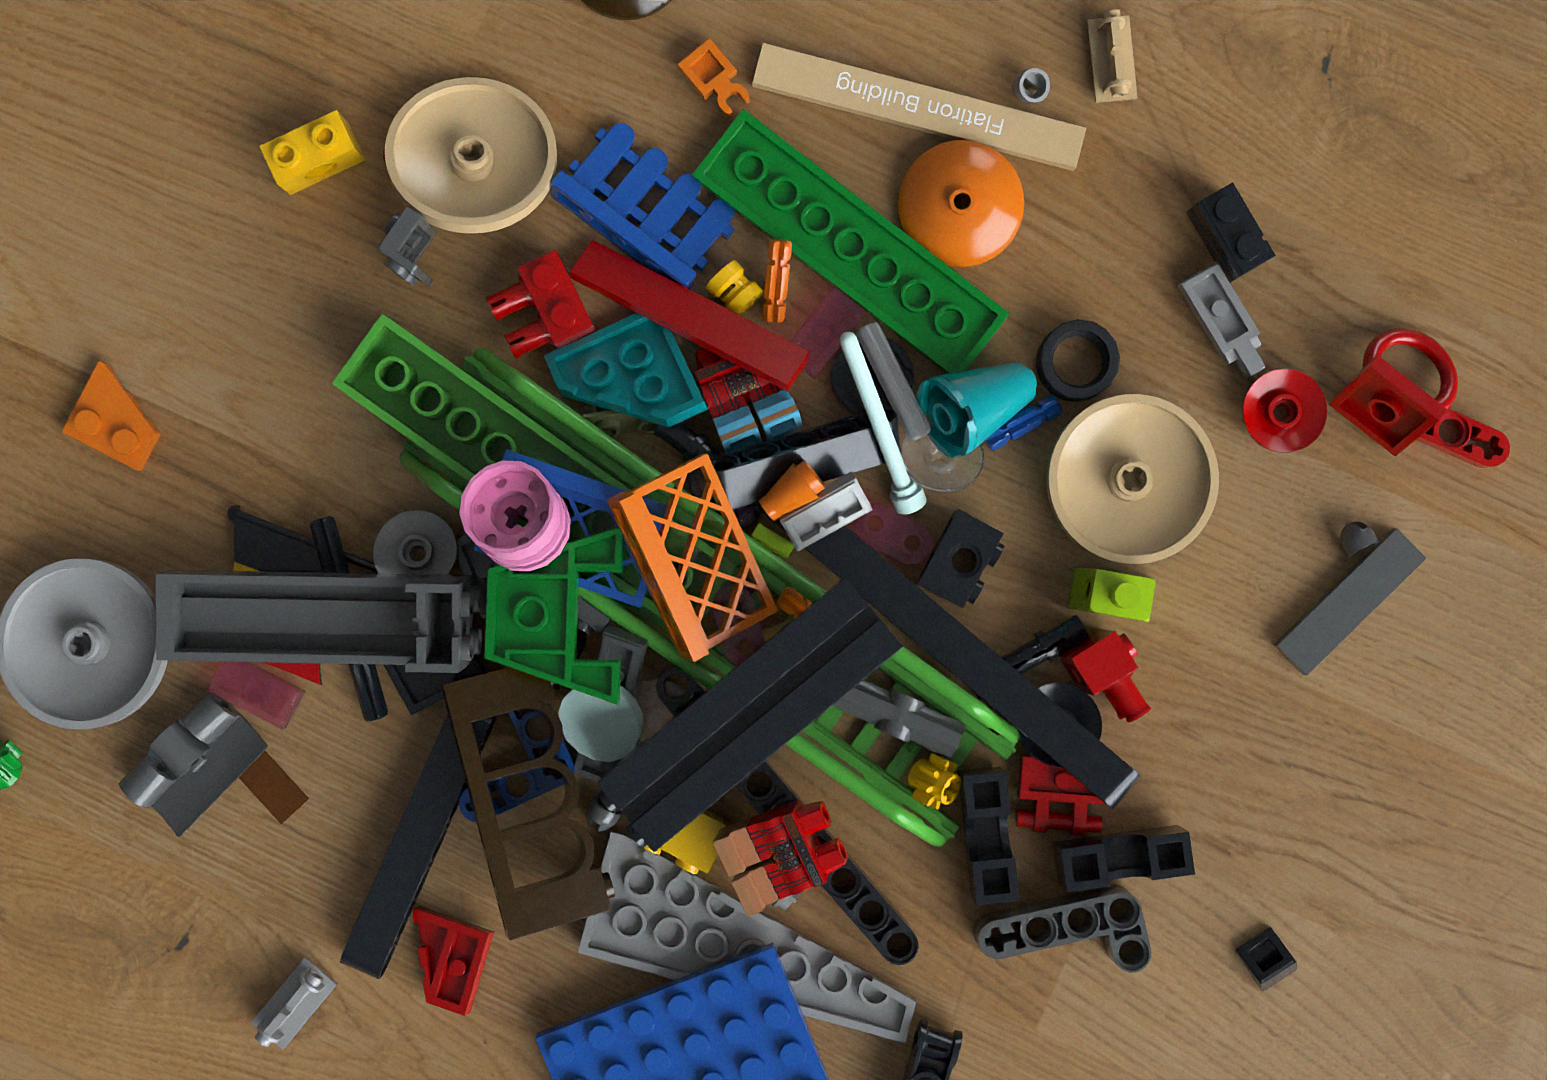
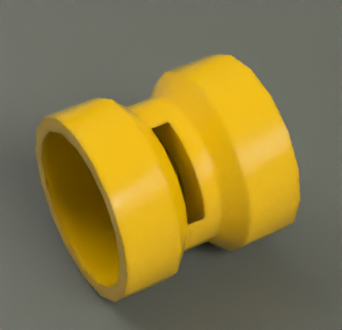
M736 260L731 261L722 268L705 287L713 298H720L723 301L726 309L740 316L764 293V290L755 281H749L744 276V269Z

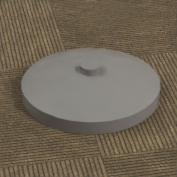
M76 558L44 566L18 585L7 600L0 615V674L13 698L21 707L34 717L50 725L82 730L102 727L121 721L133 714L148 701L164 675L168 660H156V596L137 575L115 563L98 559Z

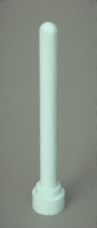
M844 332L840 336V345L893 481L889 494L891 502L898 514L916 512L927 501L922 485L908 475L856 335L852 332Z

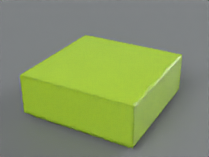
M760 523L751 535L758 543L784 559L785 557L788 558L794 548L793 543Z

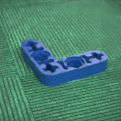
M517 710L508 712L529 756L525 760L538 756L535 748L545 747L548 744L550 732L547 738L535 740L527 732V723L532 717L543 716L534 710H531L522 718ZM563 734L560 749L554 757L556 760L564 759L567 767L574 772L575 759ZM545 767L520 772L529 780V790L522 796H515L508 791L506 786L508 776L488 781L489 793L495 790L491 782L497 781L498 792L507 803L501 806L499 797L492 800L495 816L563 785L561 777L558 778L555 772L548 774ZM466 788L459 799L460 811L465 818L476 822L473 809L469 805L471 800Z

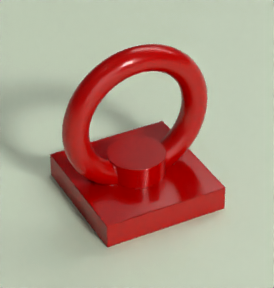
M1390 329L1373 338L1363 356V369L1336 393L1328 405L1396 457L1440 421L1444 413L1452 405L1458 391L1457 371L1446 350L1430 336L1412 329ZM1395 345L1411 346L1424 353L1433 362L1439 373L1440 390L1438 395L1432 398L1382 359V354L1389 347Z

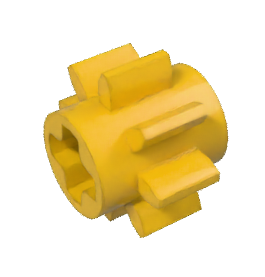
M931 753L929 760L925 758L919 759L911 768L908 776L910 787L916 789L912 799L936 810L939 809L940 803L945 805L952 803L958 796L962 784L961 777L954 773L958 764L934 753Z

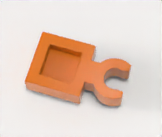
M710 38L677 64L679 71L704 101L713 94L718 97L719 110L725 117L730 118L733 116L732 109L726 103L730 96L740 97L744 104L750 102L749 94L745 87L738 83L730 82L737 75V70Z

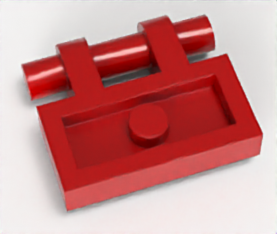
M1021 755L1018 797L1020 799L1034 800L1033 811H1016V827L1032 828V832L1046 833L1047 829L1067 830L1070 832V835L1084 836L1085 832L1101 833L1102 816L1087 815L1088 804L1105 805L1101 799L1063 767H1052L1041 763L1031 755ZM1049 802L1072 803V810L1070 814L1049 812Z

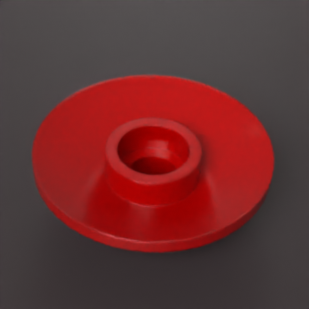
M1277 369L1261 375L1248 388L1242 404V418L1247 432L1260 446L1273 452L1291 453L1308 447L1320 436L1327 420V402L1320 386L1307 374L1294 369ZM1277 405H1282L1286 409L1287 414L1283 420L1277 419L1274 415V408Z

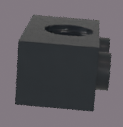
M960 509L954 510L915 584L959 608H964L966 602L973 605L985 583L979 580L986 565L994 567L1003 552L1005 545L999 543L1004 533ZM960 548L968 550L973 557V565L966 573L956 571L952 565V556Z

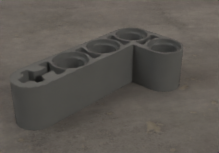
M1118 885L987 913L981 916L974 926V937L981 951L993 959H1003L1103 936L1108 956L1123 971L1137 973L1143 970L1151 959V947L1142 907L1128 890ZM1118 898L1127 899L1128 908L1126 912L1119 917L1110 916L1109 908L1111 903ZM1076 908H1085L1087 917L1083 924L1079 926L1068 925L1069 913ZM1035 917L1045 918L1046 927L1041 934L1031 936L1026 933L1027 923ZM1012 922H1015L1016 931L1020 936L1018 940L1011 933L1014 932L1010 925ZM994 927H998L1002 933L998 936L999 942L996 944H992L988 938L991 936V929ZM1128 940H1135L1137 942L1135 954L1129 958L1119 957L1120 946Z

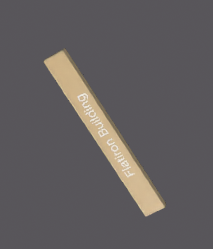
M766 43L762 45L752 82V87L953 140L979 142L998 152L1074 171L1077 167L1087 129L1082 126Z

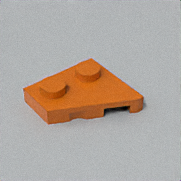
M99 360L62 433L134 470L142 471L161 434L150 418L144 416L140 410L139 403L131 392L126 391L113 372L115 371L112 366Z

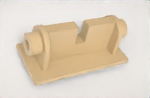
M1114 9L1105 11L1103 13L1104 18L1088 19L1095 103L1137 99L1129 15L1121 16L1120 10Z

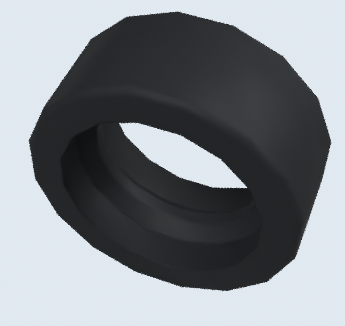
M1076 319L1062 323L1044 338L1037 351L1036 369L1039 380L1049 393L1061 400L1080 402L1096 397L1112 384L1118 373L1120 354L1116 341L1107 329L1093 321ZM1074 336L1085 337L1094 342L1100 350L1102 357L1101 370L1097 377L1090 383L1081 386L1070 385L1061 380L1055 372L1053 365V356L1058 345L1065 339Z

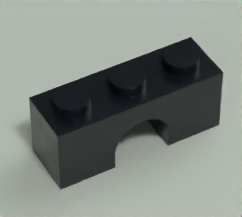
M1000 766L958 770V775L962 781L960 797L971 897L976 905L1020 901L1016 861L1012 854L1008 833V815L1011 814L1006 771Z
M1179 825L1053 842L1058 882L1066 892L1109 887V881L1127 877H1148L1151 880L1195 875L1190 833Z

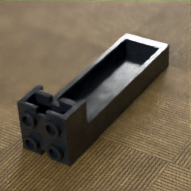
M844 576L649 739H645L627 756L606 771L597 782L601 789L598 796L612 813L615 814L617 811H622L631 822L626 827L629 835L641 848L648 845L654 853L903 646Z

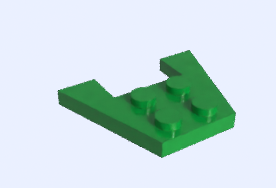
M618 527L565 544L561 554L547 566L532 571H511L501 565L489 568L487 577L485 658L620 706L621 661L576 659L579 572L623 573L624 537L620 528Z

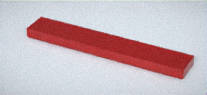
M594 240L590 242L570 270L571 279L786 391H789L810 358L808 350Z

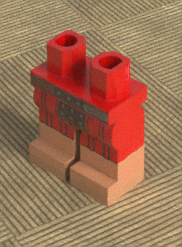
M800 799L788 803L787 806L775 808L723 827L713 840L714 847L728 876L735 875L731 883L747 917L763 911L765 906L790 895L799 894L811 887L815 888L825 884L829 873L846 864L848 853L839 838L820 844L815 832L825 829L831 824L830 814L823 801L802 806Z

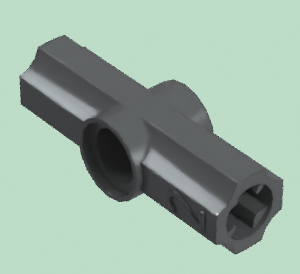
M865 679L834 704L835 708L874 724L873 728L908 743L911 740L931 751L952 758L957 749L966 724L924 707L925 703L891 688L887 691Z

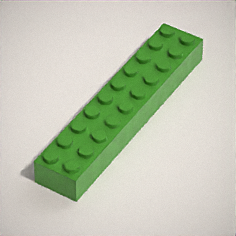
M383 313L332 382V385L467 481H470L485 466L502 461L507 449L626 491L631 490ZM560 496L567 505L570 518L575 516L568 499ZM576 502L580 512L592 508L591 506ZM598 510L583 517L592 536L616 528L608 512ZM578 520L571 523L569 539L566 544L586 538ZM669 527L664 542L668 554L682 558L689 534ZM697 538L690 562L709 568L715 549L700 538ZM625 545L623 561L631 558ZM723 555L718 571L730 575L736 564ZM672 561L677 572L679 563ZM634 563L624 566L623 573H610L615 585L625 593L636 595L641 578ZM688 567L682 583L686 593L699 598L707 573ZM715 577L708 599L709 602H711L726 579ZM647 589L642 605L661 618ZM690 600L695 611L697 602Z

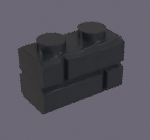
M1234 183L1199 201L1186 212L1212 258L1219 264L1230 283L1276 256L1268 241L1262 239L1264 234Z

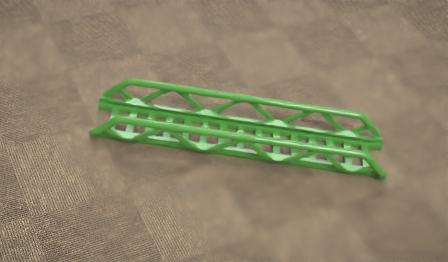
M478 348L471 357L466 356L464 358L466 361L461 366L463 371L632 490L662 474L485 348ZM486 368H490L494 372V374L489 372ZM410 439L407 442L404 441L403 445L405 448L399 458L401 464L438 496L460 511L461 496L469 481ZM421 458L424 459L426 462H428V463L431 464L433 467H435L436 469H438L440 472H442L444 475H446L447 477H449L451 480H450V481L446 480V479H445L444 477H442L438 472H436L432 467H430V466H428V465L426 466L423 462H421L420 459H421ZM672 481L665 486L673 488L675 482ZM682 488V491H681V492L690 494L689 492H687L686 490H684V489ZM656 489L643 497L668 505L671 494ZM679 497L673 520L680 525L691 528L699 504ZM707 508L700 532L719 538L724 524L723 517L711 508ZM521 518L516 521L517 525L522 527L527 524ZM743 532L771 596L775 594L779 597L786 587H791L804 596L803 600L808 599L813 603L826 592V590ZM729 535L728 542L734 544L731 535ZM700 538L709 546L716 549L717 543ZM725 547L723 555L736 564L730 573V576L735 577L740 569L742 559L737 550ZM581 572L588 578L598 574L597 572ZM604 577L593 581L610 587L607 579ZM725 580L711 600L712 603L717 602L731 581ZM579 587V597L628 632L647 639V646L707 689L722 678L698 660L692 662L679 657L672 641L627 610L629 606L669 635L662 618L642 605L639 608ZM756 590L740 612L749 614L762 607ZM706 607L701 623L712 609L711 607ZM794 614L789 615L785 621L793 619ZM737 616L733 622L740 619L741 617ZM749 627L717 644L715 647L708 649L709 654L701 659L723 675H726L738 665L728 657ZM904 646L878 667L879 670L896 681L891 689L905 695L911 692L930 705L929 709L966 724L952 758L944 757L958 764L954 773L957 772L978 741L1005 760L1010 757L1012 752L1015 753L1017 750L1014 746L1019 740V732L1012 724ZM834 705L802 731L863 774L862 778L800 733L785 744L884 816L927 843L941 847L947 842L949 837L952 839L955 837L960 824L942 810H936L930 806L927 807L912 799L914 790L899 780L923 745L911 740L909 743L904 741L886 768L883 769L865 756L882 731L873 728L874 724L867 721L851 745L831 732V729L844 713V711L835 708ZM989 729H994L996 732L999 733V735H996ZM905 804L907 807L912 809L914 812L919 814L921 817H923L925 820H927L934 826L930 827L929 825L924 823V821L921 818L911 813L902 806Z

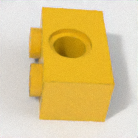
M337 110L259 146L277 185L290 195L366 160L349 123Z

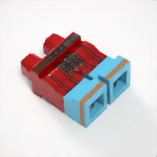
M705 348L695 353L698 368L695 374L725 452L763 442L747 405L749 403L753 405L767 440L778 438L803 428L799 410L788 391L726 359L721 360L719 355ZM786 421V422L783 423L782 425L775 426V425H777V424H779V423H781V422ZM743 438H746L745 440H743V441H741V442H736V441H738V440H741V439H743Z

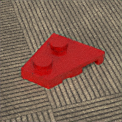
M421 906L414 908L413 920L418 922L421 947L418 948L419 961L425 973L423 980L426 1003L466 1016L472 1009L494 931Z

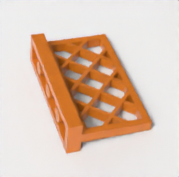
M702 453L628 492H620L606 499L679 657L695 662L708 655V649L778 612L708 453ZM699 467L706 479V485L701 498L681 492L687 473ZM676 480L673 488L665 486L666 484ZM656 489L671 494L663 518L651 515L642 498ZM712 495L715 499L716 504L710 502ZM679 497L699 504L691 528L671 522ZM707 508L720 511L724 519L719 538L700 532ZM654 522H657V523H660V524H661L660 529H659V532H658V530H657V528H656ZM669 527L689 534L682 558L668 554L664 546ZM729 535H731L734 544L728 542ZM698 537L717 543L709 568L690 562ZM725 547L737 550L742 559L737 578L718 571ZM672 561L679 563L677 572ZM688 567L707 573L699 598L687 594L682 585ZM747 574L749 575L752 583L745 581ZM716 576L735 583L727 607L708 601ZM743 586L755 589L762 603V607L749 614L736 611ZM690 600L697 602L695 611ZM706 606L725 612L720 629L707 637L700 624ZM734 615L741 617L740 619L731 623Z

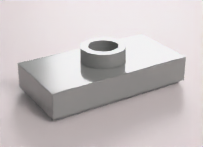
M852 471L826 485V488L818 493L820 498L779 517L781 524L797 551L873 510Z

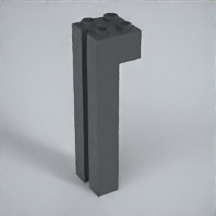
M168 570L155 574L156 660L405 665V672L459 673L475 660V655H480L482 649L481 629H475V626H473V612H480L482 607L481 586H475V575Z

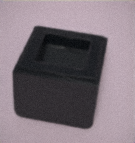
M1271 927L1236 949L1239 957L1262 991L1267 990L1297 970V961Z

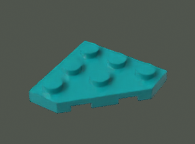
M638 313L544 355L556 386L563 397L665 427H671L708 410L672 331Z

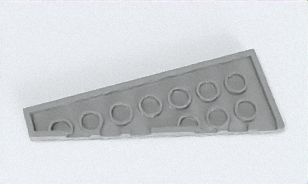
M612 829L603 858L601 872L609 873L615 897L609 899L611 910L587 917L577 953L676 980L773 942L804 1016L902 1043L906 1042L916 1005L914 997L762 911L747 917L739 898L704 878L680 868L674 861L665 856L654 854L641 848L628 835Z

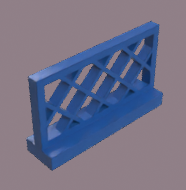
M506 449L502 461H522L537 468L556 492L568 499L575 513V516L571 517V523L578 520L586 538L592 535L583 517L598 510L608 512L616 528L619 527L606 499L620 492L628 491ZM642 497L651 515L660 518L664 517L667 508L666 504ZM576 502L591 506L592 508L580 512ZM654 522V524H655V526H656V528H657V530H658V532H659V529H660L661 524H660V523H657V522ZM624 539V545L631 558L623 561V567L634 563L641 578L636 595L619 591L610 574L612 572H601L588 579L579 577V587L641 608L648 588ZM475 544V551L486 554ZM605 576L610 587L593 581Z

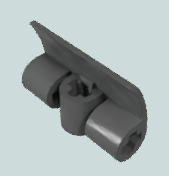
M209 690L179 721L173 722L149 746L150 751L119 782V786L123 793L137 805L144 808L152 806L162 816L176 836L180 837L267 749L268 745L252 725L225 698Z

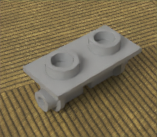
M305 957L251 1022L258 1030L255 1039L265 1047L275 1043L284 1050L338 983Z

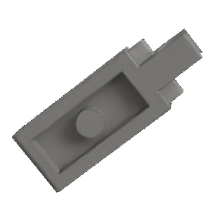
M1217 262L1177 285L1220 357L1222 356L1227 365L1234 361L1245 379L1266 367L1255 350L1261 346L1257 336L1260 332Z

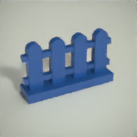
M625 123L616 124L609 132L601 128L595 135V140L599 144L581 164L574 160L569 166V171L573 175L570 177L561 170L552 180L551 197L637 263L690 290L694 285L696 272L693 269L696 267L702 272L709 262L703 256L720 235L728 240L734 232L735 228L729 225L734 216V209L721 199L712 202L708 208L696 200L700 194L701 184L692 178V174L681 175L675 183L667 178L664 173L667 169L668 158L662 150L653 148L646 151L642 157L638 156L631 150L635 134L629 125ZM623 160L632 169L617 188L614 189L604 180L617 164ZM656 185L666 194L648 215L637 205L651 188ZM596 191L607 200L603 202L593 193ZM689 210L699 220L681 240L670 231L685 212ZM628 216L632 218L635 222H637L640 226L637 228L635 225L627 220ZM663 242L674 251L670 253L660 243Z

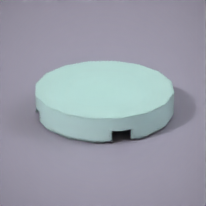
M620 686V706L573 689L562 700L558 713L563 727V734L566 740L579 753L593 760L611 762L627 756L639 743L642 736V725L644 724L643 713L636 699L624 687Z

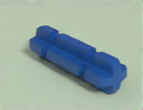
M1050 395L1036 403L1037 406L1031 405L1021 410L986 439V445L990 450H996L1008 443L1007 440L1013 441L1043 425L1042 422L1044 420L1049 422L1062 414L1058 400L1053 395Z

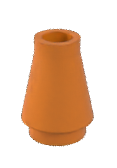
M804 460L797 466L793 463L769 492L759 500V503L769 517L775 521L780 516L820 498L818 493L826 487L813 468Z

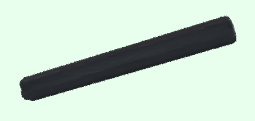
M327 516L311 521L310 529L322 572L350 573L335 519L332 516ZM348 664L364 720L375 721L388 715L387 705L375 664Z

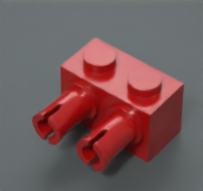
M556 249L518 267L521 275L518 277L519 282L485 297L497 321L530 304L532 307L536 306L540 313L537 315V320L509 334H504V338L507 344L510 345L509 348L515 359L548 342L551 345L555 344L559 349L597 331Z
M1099 629L1089 635L1088 639H1084L1057 655L1076 686L1082 692L1095 696L1103 691L1119 719L1125 718L1130 723L1151 710V707L1146 703L1131 679L1133 672L1139 668L1133 659L1138 654L1132 642L1124 633L1119 636L1116 631Z

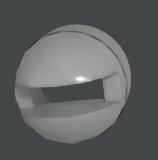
M1039 68L1023 70L1016 76L1013 83L1014 94L1025 103L1042 101L1050 90L1048 75ZM1023 82L1029 87L1037 90L1036 93L1032 94L1030 91L1024 88Z

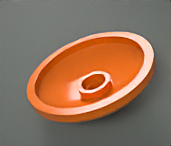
M969 140L945 142L923 153L907 171L898 196V214L903 231L946 265L954 268L977 266L1000 254L1015 237L1024 212L1022 185L1011 163L995 149ZM959 194H965L970 199L969 207L964 210H960L954 205V198Z

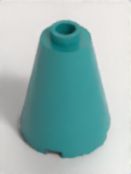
M1019 362L937 375L929 378L920 384L917 392V402L923 414L927 415L931 425V432L927 434L938 450L948 457L955 458L959 455L962 457L970 454L1035 398L1037 379L1030 368Z

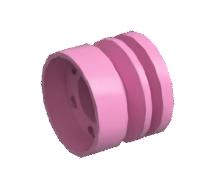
M503 460L485 466L470 479L461 496L459 514L464 531L495 563L511 571H532L547 566L561 554L569 539L571 518L566 503L537 468L522 461ZM519 518L525 521L528 520L524 527L515 525Z

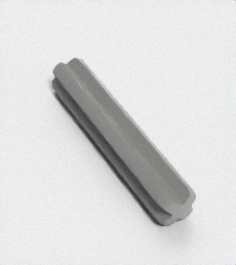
M873 322L863 326L856 332V336L893 410L896 412L908 440L916 441L931 432V428L880 325L877 322Z

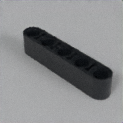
M884 409L901 454L897 414L893 410ZM866 412L710 458L732 509L758 502L769 492L793 463L797 466L806 460L822 482L844 476L851 471L854 473L886 463ZM712 495L710 502L716 504L715 499Z

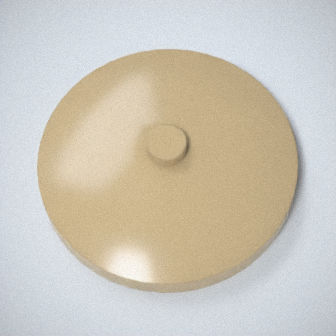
M465 77L442 81L425 88L403 105L394 117L386 136L385 161L391 185L400 201L406 207L408 206L421 215L427 223L443 230L457 233H485L508 227L520 221L538 207L549 192L551 182L556 174L557 148L555 135L547 116L528 95L500 81L487 78Z
M1124 394L1094 403L1082 410L1064 427L1050 453L1046 474L1047 493L1051 509L1059 525L1067 536L1083 550L1098 558L1114 563L1144 564L1174 555L1189 545L1200 534L1210 519L1216 504L1219 489V469L1209 438L1197 421L1175 404L1158 397L1142 394Z

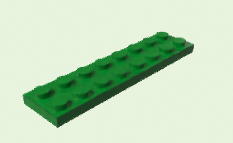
M742 109L692 174V178L699 182L701 186L729 205L735 212L770 239L790 241L792 244L791 255L946 374L966 371L1010 314L744 109Z

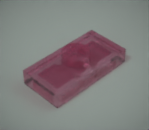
M834 286L791 340L794 344L809 351L810 358L802 370L814 380L840 348V336L844 332H852L867 313Z
M222 661L207 690L280 729H285L288 726L305 693V690L251 662Z

